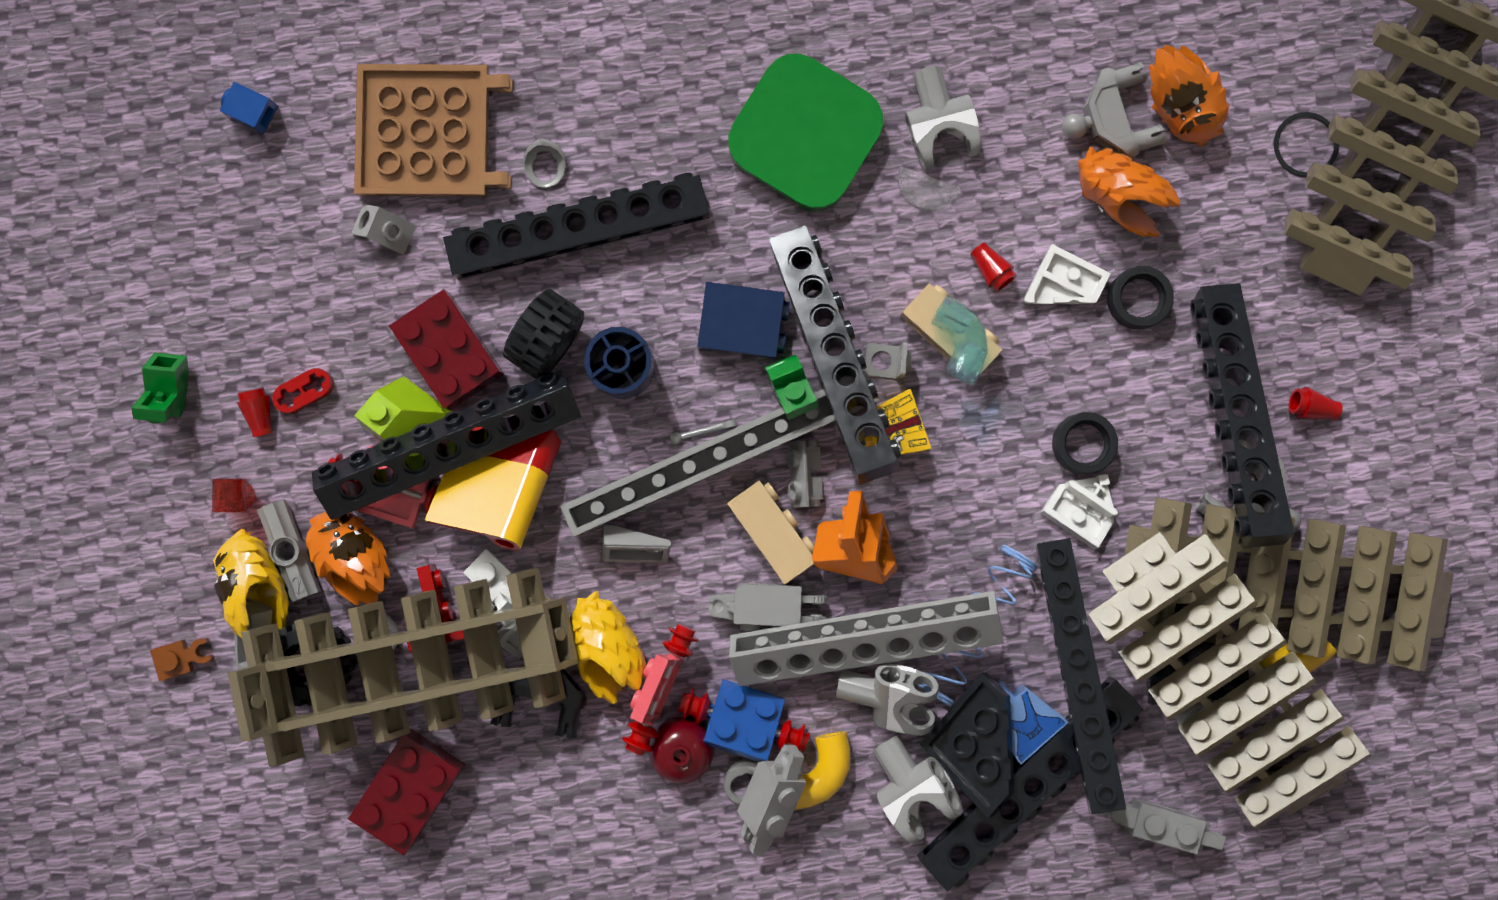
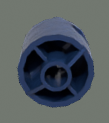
M610 327L600 331L590 340L585 351L584 367L589 379L601 391L614 398H631L641 394L650 386L655 376V359L649 345L637 332L626 327ZM617 355H620L625 363L622 368L619 367L614 359Z

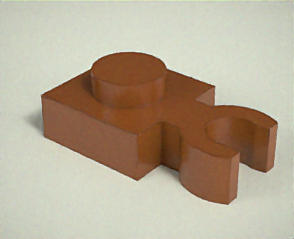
M209 638L195 640L190 645V648H187L184 639L151 649L150 652L159 681L194 671L192 661L199 664L212 661L215 658L214 654L204 657L199 653V647L210 642Z

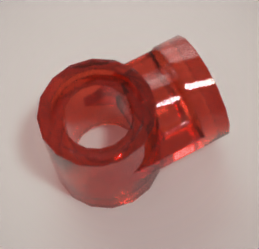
M212 479V512H247L253 505L255 491L253 486L247 482V479Z

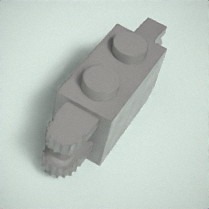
M741 583L734 593L710 595L709 616L734 620V624H740V630L745 631L760 630V625H771L775 628L826 619V616L821 614L801 615V603L822 605L827 603V596L801 594V585Z
M784 745L775 761L758 762L737 810L744 821L743 829L740 833L741 837L745 842H752L749 848L754 856L765 855L768 849H770L769 847L772 845L774 838L783 836L807 783L801 776L804 756L796 745Z
M1133 796L1131 803L1125 802L1127 809L1105 813L1114 823L1116 822L1124 826V829L1132 836L1198 854V851L1202 852L1204 845L1223 850L1226 839L1221 833L1209 830L1210 823L1195 814Z

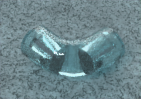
M946 295L931 321V324L947 332L954 341V352L945 371L962 382L975 385L983 369L988 352L986 331L978 316L962 302Z

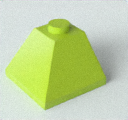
M403 376L376 390L354 417L362 428L382 442L389 437H398L410 432L418 425L429 424L444 418L451 411L444 409L441 403ZM413 453L409 456L419 455V453Z

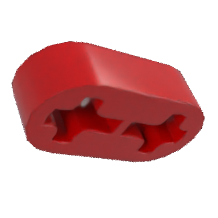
M310 369L278 386L273 392V404L277 410L283 413H296L327 397L334 388L333 377L323 369ZM313 376L325 378V382L321 384L322 391L315 388L308 391L305 389L314 383ZM285 391L292 394L300 391L301 395L292 400L294 404L292 407L289 404H282L281 400L285 398Z

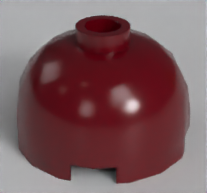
M674 717L662 723L656 729L659 737L651 738L649 743L653 749L652 752H649V759L655 772L664 780L674 784H688L700 779L708 771L714 758V747L703 742L707 729L701 723L697 725L696 720L686 717L684 720H682L683 717Z

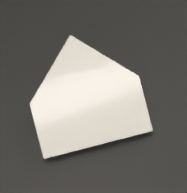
M1108 474L1076 481L1070 480L1058 485L1040 514L1093 550L1099 548L1114 523L1113 517L1118 514L1117 509L1113 507L1108 485L1110 481Z

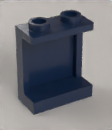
M706 282L697 345L698 350L709 352L711 350L776 360V354L783 353L786 334L779 333L781 320L788 321L790 302L784 301L785 292Z

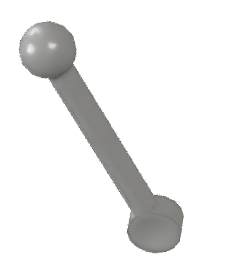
M734 419L681 434L673 432L670 435V441L672 444L677 445L684 439L735 427L737 424Z

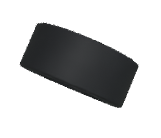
M1136 266L1122 272L1112 281L1107 293V305L1112 317L1120 325L1129 329L1143 330L1160 323L1169 315L1174 304V291L1170 280L1161 271L1151 266ZM1144 279L1156 287L1159 294V303L1151 315L1135 317L1124 309L1121 302V293L1124 286L1130 281Z
M1081 412L1065 418L1058 424L1053 434L1052 449L1056 460L1064 469L1074 474L1088 475L1102 471L1112 463L1118 452V437L1115 428L1107 418L1097 413ZM1081 424L1097 428L1104 440L1101 455L1089 463L1074 460L1066 449V437L1069 431Z

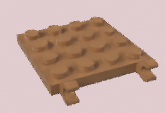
M357 64L354 194L357 196L487 197V187L511 189V175H508V172H488L489 91L513 93V79H510V74L490 75L487 65Z

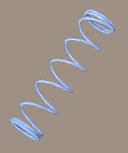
M1001 545L1000 551L1009 557L1013 556L1014 559H1018L1019 564L1029 575L998 566L988 567V573L995 581L997 580L990 569L1002 570L1024 578H1033L1030 570L1037 571V568H1039L1036 563L1006 545ZM1002 587L1004 592L1012 599L1013 602L1003 600L997 597L996 601L1010 605L1016 604V599L1012 596V594L1006 588ZM980 648L976 649L979 651L981 655H975L965 651H956L958 653L971 656L974 658L983 657V652ZM945 653L941 654L945 659L948 660ZM954 666V668L961 675L964 682L952 680L934 673L925 672L933 677L960 685L967 684L966 677L957 666ZM926 684L917 685L927 693L932 690ZM938 691L936 699L952 707L954 701Z

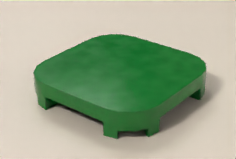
M786 54L775 59L766 69L733 122L728 135L729 154L734 165L743 174L745 172L798 204L799 208L810 212L825 210L835 206L842 199L877 142L883 127V112L878 101L869 92L815 59L803 54Z

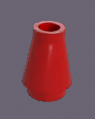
M986 242L977 246L970 253L988 288L993 287L998 292L1016 278L1017 275L1013 271L1014 266L990 248Z
M264 387L238 393L239 402L236 403L252 432V436L258 437L273 433L270 416L269 394L266 395Z
M1309 387L1295 389L1288 403L1289 412L1295 414L1298 419H1330L1336 421L1341 416L1343 409L1341 402L1335 401Z

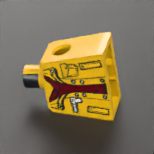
M911 389L877 406V410L884 409L890 428L885 429L889 441L896 440L901 455L931 449ZM867 436L862 439L861 444L871 447L876 445L879 440L874 436Z

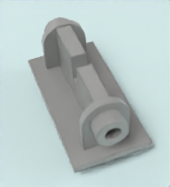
M817 441L790 442L786 461L788 467L791 468V482L788 486V495L790 500L793 501V508L820 506V500L823 499L822 477H811L810 471L821 470V449L817 447Z

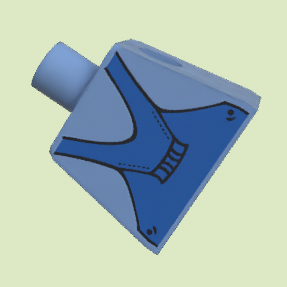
M998 680L996 682L1010 695L1013 757L1022 764L1068 722L1022 684L1011 692L1001 680Z

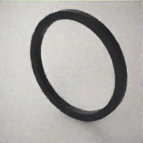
M1301 112L1288 117L1280 124L1274 137V152L1284 169L1294 175L1307 177V172L1295 170L1282 158L1279 150L1281 132L1289 122L1301 117L1317 119L1324 123L1328 129L1330 122L1316 113ZM1334 143L1333 154L1327 163L1328 165H1332L1337 158L1339 144Z

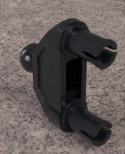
M562 669L560 671L566 699L557 702L561 709L555 735L564 737L568 723L566 738H577L576 733L580 710L586 706L587 696L567 671ZM528 678L509 682L513 705L515 704V698H519V696L532 698ZM513 711L503 714V717L500 715L492 718L490 724L498 726V723H501V727H511Z

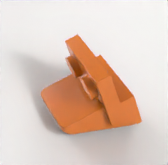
M862 490L849 491L847 505L842 508L843 520L824 521L818 525L812 554L813 563L822 570L883 584L898 569L889 543L890 533L883 513L870 514Z

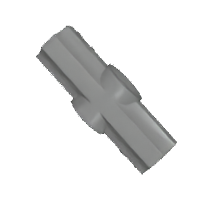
M287 500L273 502L258 509V515L270 544V557L279 567L291 602H296L321 592L307 555L306 543L300 537ZM288 542L293 544L295 548V554L290 560L285 557L283 552L284 546Z

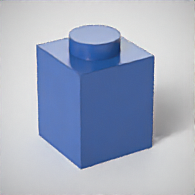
M233 82L231 88H228L221 98V108L219 111L228 118L264 135L278 105L270 98L237 82Z

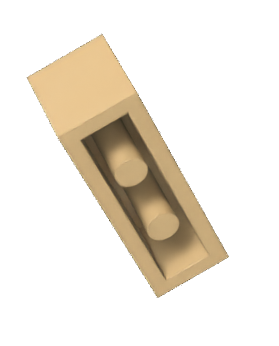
M929 283L902 312L900 317L966 377L974 381L1003 350L998 346L1000 341L989 330L985 329L982 331L973 323L975 321L974 316L965 308L960 307L957 309L949 301L951 296L939 285L933 287Z
M759 480L727 504L785 585L814 564L812 560L814 545L807 536L801 539L794 530L799 524L788 509L782 512L775 501L780 497L768 482L763 485Z

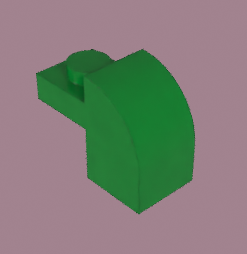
M154 352L142 367L145 391L132 406L133 419L146 420L150 423H167L171 416L181 417L185 409L189 379L187 356Z
M796 354L765 367L773 392L788 420L819 408L817 399Z

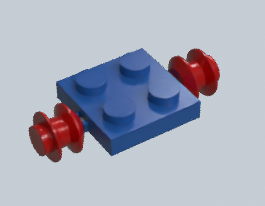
M722 679L715 704H711L710 708L708 693H705L700 698L695 696L694 688H692L690 694L683 693L678 712L684 713L682 720L690 715L695 717L697 725L704 721L706 714H708L707 717L710 718L703 740L704 743L757 762L768 761L774 739L777 740L779 751H781L784 745H796L799 751L804 752L810 735L809 732L804 731L805 724L799 729L793 728L790 719L782 727L778 725L785 702L784 698L747 686H739L738 683Z

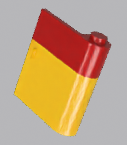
M476 427L472 430H480L482 427ZM551 429L443 474L425 521L434 525L484 535L500 547L514 551L520 550L562 443L561 439L557 437V432Z

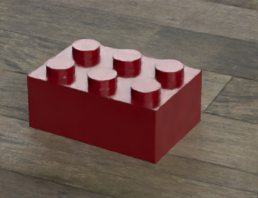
M445 289L389 325L444 409L453 410L504 375V372L453 296Z
M410 729L409 734L401 736L348 820L404 856L413 847L466 764L413 729Z

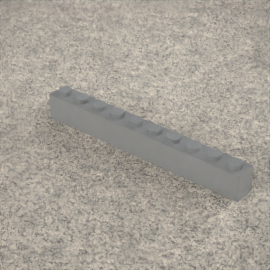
M863 371L865 379H870L867 371ZM849 377L838 383L842 386H849L855 382V379ZM824 389L814 393L819 408L790 420L787 419L783 408L777 409L561 505L560 508L573 537L584 534L835 422ZM879 398L873 399L875 404L880 401ZM853 407L849 413H856L862 409H865V407Z

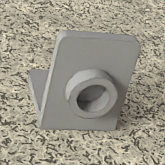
M364 204L352 234L368 238L397 253L404 254L416 226L380 207ZM369 215V220L363 228V223L366 217Z
M903 342L900 346L867 344L865 357L867 368L864 371H867L868 376L902 379L905 376V371L910 372L912 352H907L908 343ZM884 351L890 355L891 364L889 368L877 370L873 366L872 357L876 352Z

